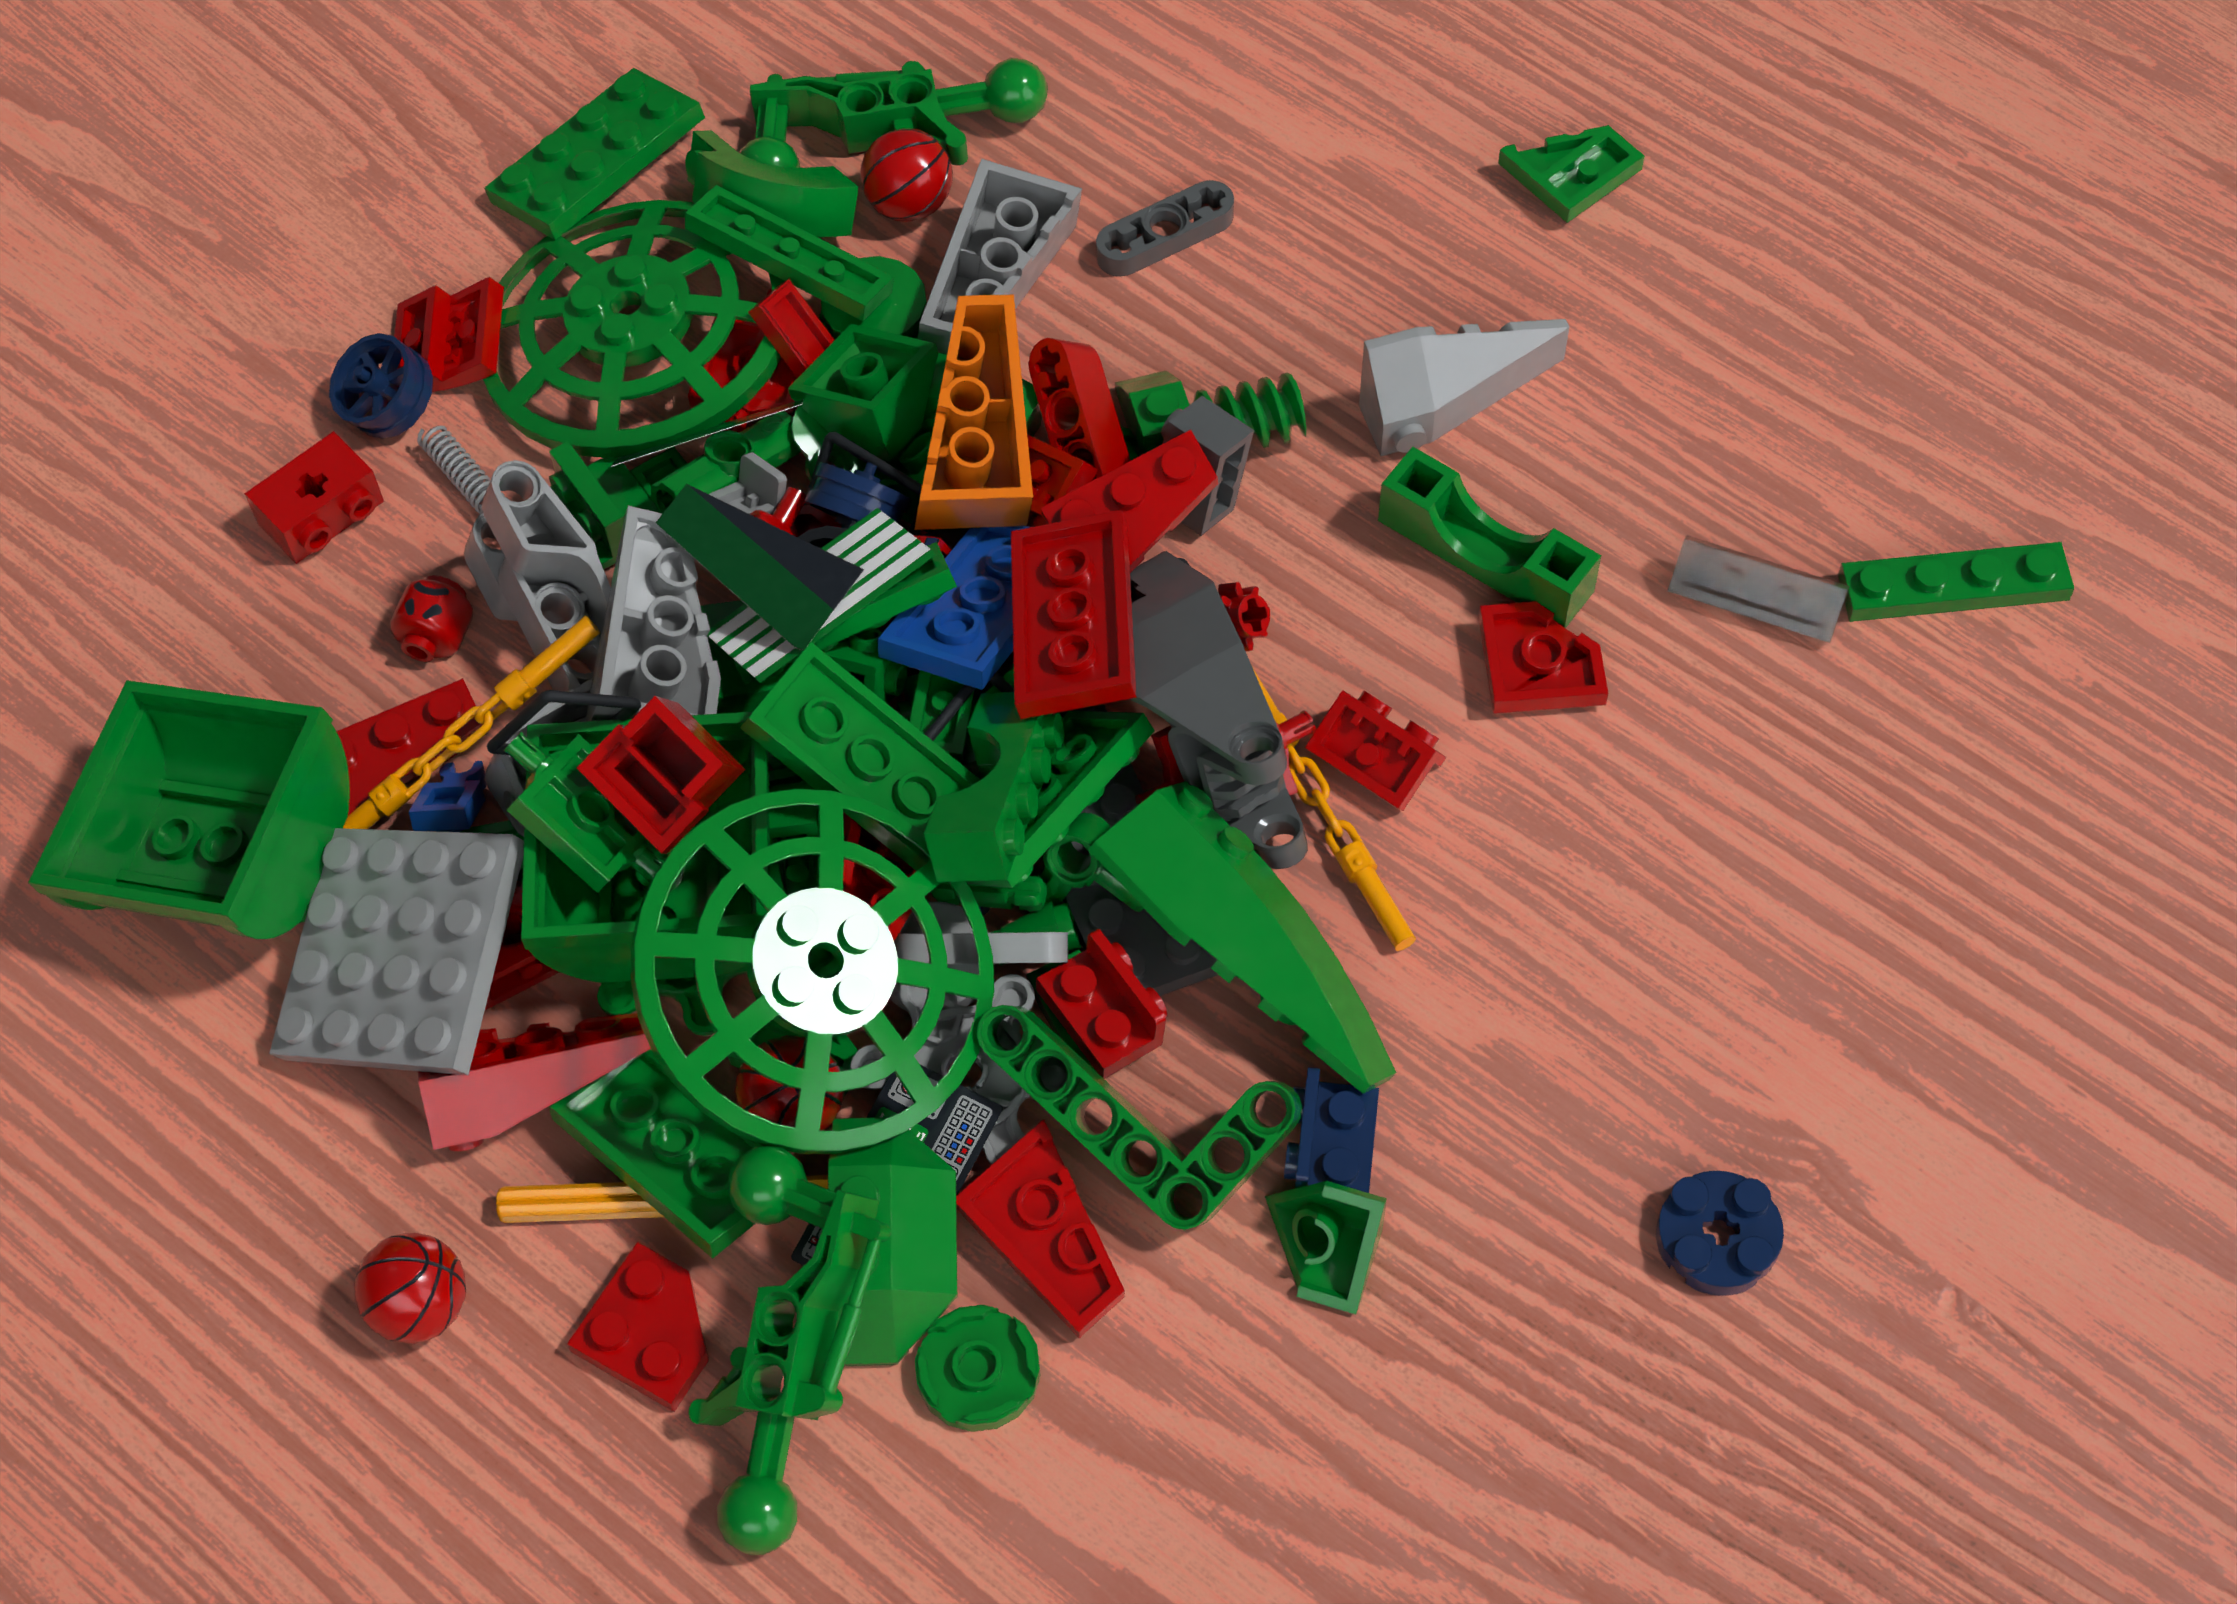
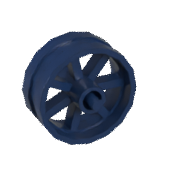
M377 333L358 340L337 361L330 378L329 397L333 410L343 420L356 426L368 436L385 439L400 435L412 427L424 413L432 395L433 375L428 361L418 352L407 347L394 336ZM403 357L404 366L397 369ZM372 408V415L364 417Z
M819 462L814 473L816 478L812 488H808L803 502L836 517L834 522L842 525L841 528L849 529L876 508L900 525L904 513L908 512L912 500L880 484L881 480L874 477L877 469L876 465L867 462L863 472L855 470L852 473L833 465Z

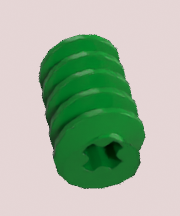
M1282 373L1279 376L1277 389L1270 378H1260L1257 383L1256 393L1248 382H1239L1236 387L1235 398L1227 386L1217 387L1214 404L1253 429V434H1256L1263 448L1269 447L1272 430H1277L1284 444L1290 443L1292 426H1298L1303 436L1306 437V417L1301 391L1290 373ZM1203 389L1197 390L1194 394L1193 402L1203 396L1213 403L1208 393Z

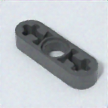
M1214 180L1202 181L1105 226L1098 233L1096 239L1097 263L1099 267L1112 276H1128L1224 231L1231 225L1234 218L1233 192L1222 182ZM1203 204H1208V205H1209V206H1205V207H1202V208H1201V205H1203ZM1219 207V210H1212V208ZM1171 221L1177 224L1180 229L1172 235L1162 236L1153 232L1151 228L1157 222ZM1118 245L1121 250L1129 249V252L1122 253L1119 249L1111 250V248Z

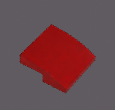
M487 277L453 295H449L434 285L398 303L394 337L402 341L407 347L418 352L428 361L433 375L432 392L464 386L496 374L504 286L491 277ZM403 357L397 369L404 366Z

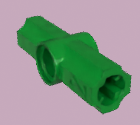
M781 411L763 418L742 432L720 431L712 434L705 442L703 455L651 485V500L657 506L659 513H664L686 484L710 494L738 482L741 457L745 454L753 452L776 468L801 453L795 445L791 434L793 417L787 412Z

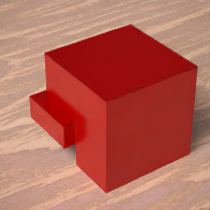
M654 696L626 726L618 724L577 767L662 854H668L708 813V808L745 771L678 702Z

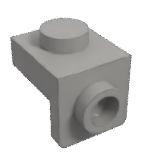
M750 452L741 457L739 481L714 491L709 495L748 514L755 510H762L773 514L786 492L787 478L778 469L753 452Z

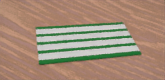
M876 508L821 548L864 569V571L811 642L815 644L937 554L884 512ZM745 603L711 627L707 635L760 683L803 652L793 647Z

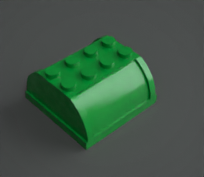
M126 680L28 883L37 892L46 895L52 901L71 908L98 910L107 907L220 926L232 934L254 939H270L283 935L302 920L322 874L324 849L332 840L335 828H343L348 817L350 800L349 771L343 745L331 724L333 719L322 707Z
M752 712L691 715L745 771L708 808V813L681 841L701 822L727 806L759 794L769 793V751L740 729ZM632 719L625 721L603 720L527 725V738L547 756L564 750L578 734L596 748L618 724L626 726ZM526 770V784H527L528 778L531 776V774H530L527 770ZM769 809L742 818L723 830L751 855L759 849L770 845ZM524 827L521 940L525 950H529L535 958L546 966L575 978L598 983L631 981V943L637 912L650 882L630 865L627 869L617 872L597 893ZM651 843L647 847L663 862L669 855V853H660ZM704 846L689 859L673 882L660 914L657 932L696 934L698 921L708 898L721 879L730 872ZM769 865V866L765 867L764 870H765V871L768 873V875L770 876V865ZM744 885L736 891L726 906L718 926L717 935L751 938L757 924L768 912ZM655 958L656 980L694 977L693 960ZM715 961L716 976L737 971L745 967L746 964Z

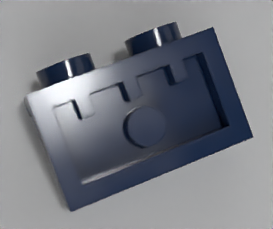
M1308 1067L1306 1087L1294 1086L1293 1088L1300 1097L1302 1105L1301 1118L1298 1122L1302 1126L1300 1143H1287L1284 1179L1296 1180L1295 1188L1329 1181L1369 1193L1379 1088H1374L1363 1094L1353 1085L1319 1082L1320 1069Z

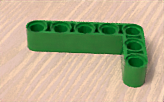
M1000 1005L992 1007L984 1013L978 1023L977 1038L983 1051L1154 1213L1173 1228L1186 1230L1204 1225L1210 1221L1291 1133L1301 1118L1302 1105L1300 1097L1292 1087L1276 1081L1257 1083L1246 1090L1186 1156L1030 1010L1024 1007ZM1008 1016L1018 1019L1023 1030L1022 1040L1012 1050L1002 1047L997 1038V1028L1000 1022ZM1052 1057L1060 1059L1066 1066L1068 1073L1064 1086L1056 1092L1047 1089L1042 1083L1040 1076L1042 1066ZM1268 1091L1279 1094L1285 1101L1287 1108L1285 1118L1276 1127H1269L1263 1124L1256 1113L1258 1099ZM1097 1098L1105 1101L1112 1112V1122L1109 1128L1101 1134L1092 1131L1087 1126L1084 1117L1089 1103ZM1225 1137H1231L1239 1141L1244 1150V1162L1234 1173L1226 1172L1216 1163L1215 1148L1219 1141ZM1140 1140L1151 1144L1157 1154V1165L1153 1172L1147 1176L1135 1172L1129 1161L1131 1148ZM1183 1183L1194 1185L1202 1195V1209L1194 1218L1183 1216L1174 1205V1193Z

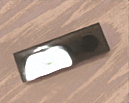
M1687 535L1684 539L1668 592L1830 643L1849 586Z

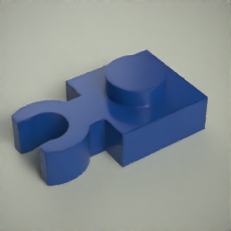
M475 761L471 769L462 773H456L454 762L446 763L439 771L442 782L427 783L423 786L409 810L413 831L461 832L465 829H470L486 800L483 790L487 787L482 761Z

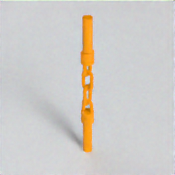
M585 615L520 671L518 669L512 671L494 686L496 693L481 706L472 707L452 723L445 731L443 739L437 742L420 758H413L407 761L396 772L390 774L368 793L370 798L348 815L343 828L369 829L384 815L390 817L427 784L433 771L452 755L466 751L491 729L493 720L498 718L508 708L514 711L532 697L537 692L536 687L600 634L597 626ZM502 701L501 704H499L495 709L490 711L492 707H494L498 702ZM475 716V720L483 725L462 742L461 738L454 735V733ZM445 747L447 748L443 753H441V754H440L437 758H435L431 763H428L434 756H436V755H437L440 751H442ZM413 769L414 773L421 777L407 788L400 779Z
M1254 670L1274 720L1278 724L1288 720L1283 713H1280ZM1299 740L1289 744L1287 747L1290 760L1289 768L1297 786L1299 798L1305 804L1317 806L1328 824L1324 836L1327 845L1351 883H1356L1395 950L1401 951L1408 948L1415 942L1416 937L1376 873L1378 867L1354 826L1346 820H1337L1326 802L1330 793L1329 785L1316 763L1308 757H1299L1294 748ZM1304 765L1309 768L1321 788V792L1316 788L1311 791L1312 797L1308 796L1295 774V770L1298 774H1304ZM1343 828L1347 831L1353 842L1340 849L1333 834L1338 838L1342 837Z

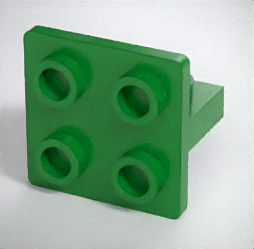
M566 441L549 451L555 473L549 476L552 485L550 488L595 543L597 555L604 570L616 563L625 512L628 505L658 513L659 510L624 463L611 467L618 457L601 458L586 466L570 442Z

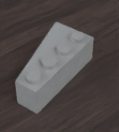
M981 159L920 320L918 339L936 343L938 353L947 354L958 296L1014 294L1016 309L1076 228L1082 188Z

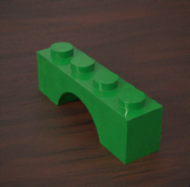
M1412 446L1382 482L1378 515L1379 522L1516 603L1536 601L1553 612V620L1566 628L1594 593L1602 555L1555 528L1542 535H1526L1501 525L1474 502L1464 487L1458 472Z
M1014 692L981 693L967 728L979 774L985 777L963 790L939 796L924 831L937 882L1007 880L1016 855L1023 853L1025 830L1029 819H1034L1037 815L1038 795L1042 784L1048 783L1050 780L1051 760L1055 749L1061 748L1064 740L1063 720L1059 713L1020 719L1015 706Z

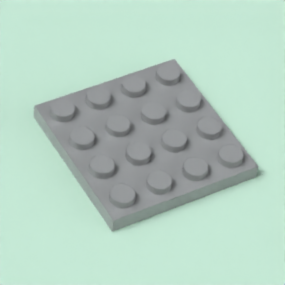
M335 828L333 838L326 845L323 852L324 867L318 885L310 900L269 1054L285 1061L469 1075L524 856V840L513 834Z

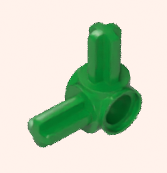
M1079 814L1069 825L1070 828L1067 835L1058 843L1050 846L1043 854L1045 867L1038 877L1047 885L1045 904L1052 901L1054 906L1060 905L1073 887L1082 888L1085 885L1089 887L1093 881H1096L1134 911H1142L1144 908L1090 851V855H1084L1073 847L1072 842H1078L1088 850L1095 840L1111 828L1103 818L1095 814Z

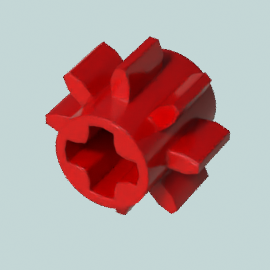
M1239 582L1219 584L1218 593L1245 651H1252L1253 639L1264 638L1268 635L1266 630L1270 623V607L1258 595L1259 588L1257 586L1242 588Z

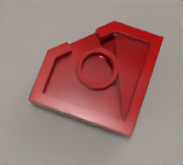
M1536 601L1480 605L1478 619L1493 714L1606 705L1609 693L1600 644L1582 632L1579 636H1576L1554 621V613Z
M639 1242L635 1244L567 1343L571 1353L675 1412L709 1361L689 1271Z

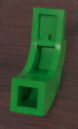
M712 130L693 131L691 150L687 153L685 160L687 180L694 185L692 202L696 203L710 189L718 185L816 237L852 235L859 186L834 166L792 168L766 164L742 155Z

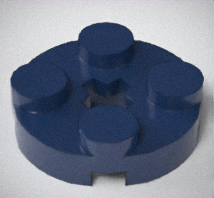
M1727 1171L1701 1172L1677 1181L1662 1205L1656 1226L1658 1250L1669 1269L1672 1265L1677 1273L1686 1278L1685 1283L1695 1290L1718 1296L1743 1293L1755 1286L1757 1281L1766 1276L1776 1263L1784 1238L1782 1218L1777 1206L1771 1200V1193L1768 1187L1758 1179H1747L1742 1175ZM1713 1220H1720L1726 1222L1727 1226L1732 1227L1736 1235L1729 1236L1726 1245H1716L1714 1235L1704 1234L1703 1227L1711 1226Z

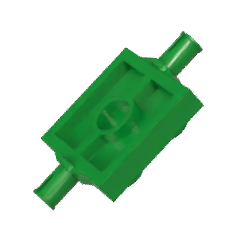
M520 732L504 749V752L513 757L531 776L527 780L523 793L509 806L507 811L597 893L617 872L627 869L630 865L650 882L663 864V861L647 848L650 842L577 769L595 748L578 734L564 750L547 756L523 732Z

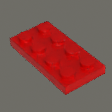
M1117 510L1011 531L1014 698L1020 719L1137 698L1128 525L1123 511Z

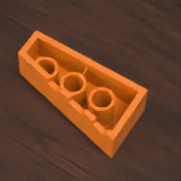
M1014 294L958 296L914 530L1026 526L1033 500Z

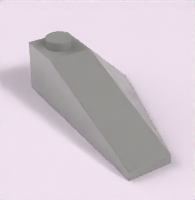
M1566 319L1509 322L1501 327L1499 331L1481 332L1478 324L1461 325L1457 332L1458 334L1436 335L1433 326L1415 327L1364 341L1359 407L1380 456L1395 452L1407 453L1412 446L1418 449L1424 444L1432 443L1564 360L1569 333V325Z
M628 505L625 512L590 693L627 696L639 699L641 707L629 719H633L654 696L678 702L690 715L716 714L721 676L718 663L713 661L707 637L710 628L706 613L701 611L695 585L698 576L694 558L656 524L662 513ZM588 705L586 721L610 720L623 708Z

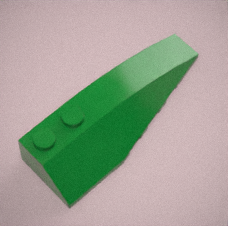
M1186 781L1158 789L1093 842L1088 849L1091 854L1169 935L1184 947L1193 939L1217 959L1211 967L1214 972L1228 983L1234 977L1244 981L1260 995L1261 1002L1257 1006L1275 1022L1279 1020L1284 1024L1297 1025L1305 1032L1302 1036V1044L1361 1093L1364 1094L1382 1085L1395 1075V1068L1374 1023L1332 949L1304 908L1268 864L1253 850L1254 845L1250 838L1241 830L1230 826L1213 809V803L1206 793L1195 786L1189 785Z

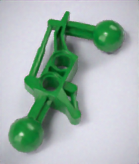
M1008 58L996 64L987 73L984 82L935 89L932 70H925L917 61L906 62L902 66V70L840 73L833 77L802 76L782 79L781 75L772 74L768 77L767 82L750 85V95L756 122V136L754 140L749 141L742 147L739 153L766 164L801 168L799 158L793 147L786 143L787 127L814 126L840 137L849 154L867 151L878 137L890 131L905 128L918 129L933 136L947 152L952 165H963L968 160L966 136L951 124L945 116L990 109L993 116L1005 122L1022 124L1034 118L1044 108L1048 85L1037 65L1018 58Z
M767 1145L754 1147L740 1155L732 1167L727 1187L732 1206L747 1220L755 1224H776L793 1216L823 1230L813 1257L784 1285L758 1287L747 1348L737 1347L732 1351L730 1361L733 1368L726 1377L722 1376L706 1399L694 1400L690 1404L688 1412L690 1420L695 1424L721 1426L744 1412L758 1411L746 1474L739 1476L724 1488L717 1505V1526L725 1541L748 1555L770 1553L777 1550L791 1538L797 1523V1500L789 1485L783 1482L794 1419L818 1420L820 1416L833 1414L841 1408L843 1396L837 1387L863 1309L860 1305L880 1243L887 1241L891 1235L889 1225L876 1219L878 1200L837 1190L835 1193L813 1184L807 1180L802 1163L790 1152L782 1147ZM842 1306H843V1309H842V1312H841V1315H840V1318H839V1321H838V1325H837V1328H836L837 1319H838V1313H839L840 1309H841ZM795 1313H797L796 1323H795V1326H794V1328H793V1319H794ZM784 1376V1387L781 1392V1381Z

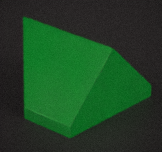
M1329 1181L1265 1196L1298 1289L1296 1297L1357 1314L1382 1234L1387 1198Z

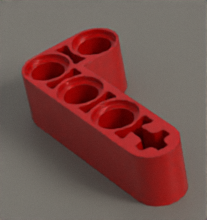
M1054 338L1040 340L1034 345L1030 353L1028 366L1051 446L1082 459L1098 469L1093 480L1131 461L1097 351L1091 345Z

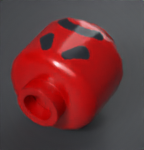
M427 576L425 579L411 582L404 589L390 621L391 632L396 640L402 644L401 650L412 659L430 662L433 658H448L459 650L472 621L473 608L466 598L465 590L459 584L442 576Z

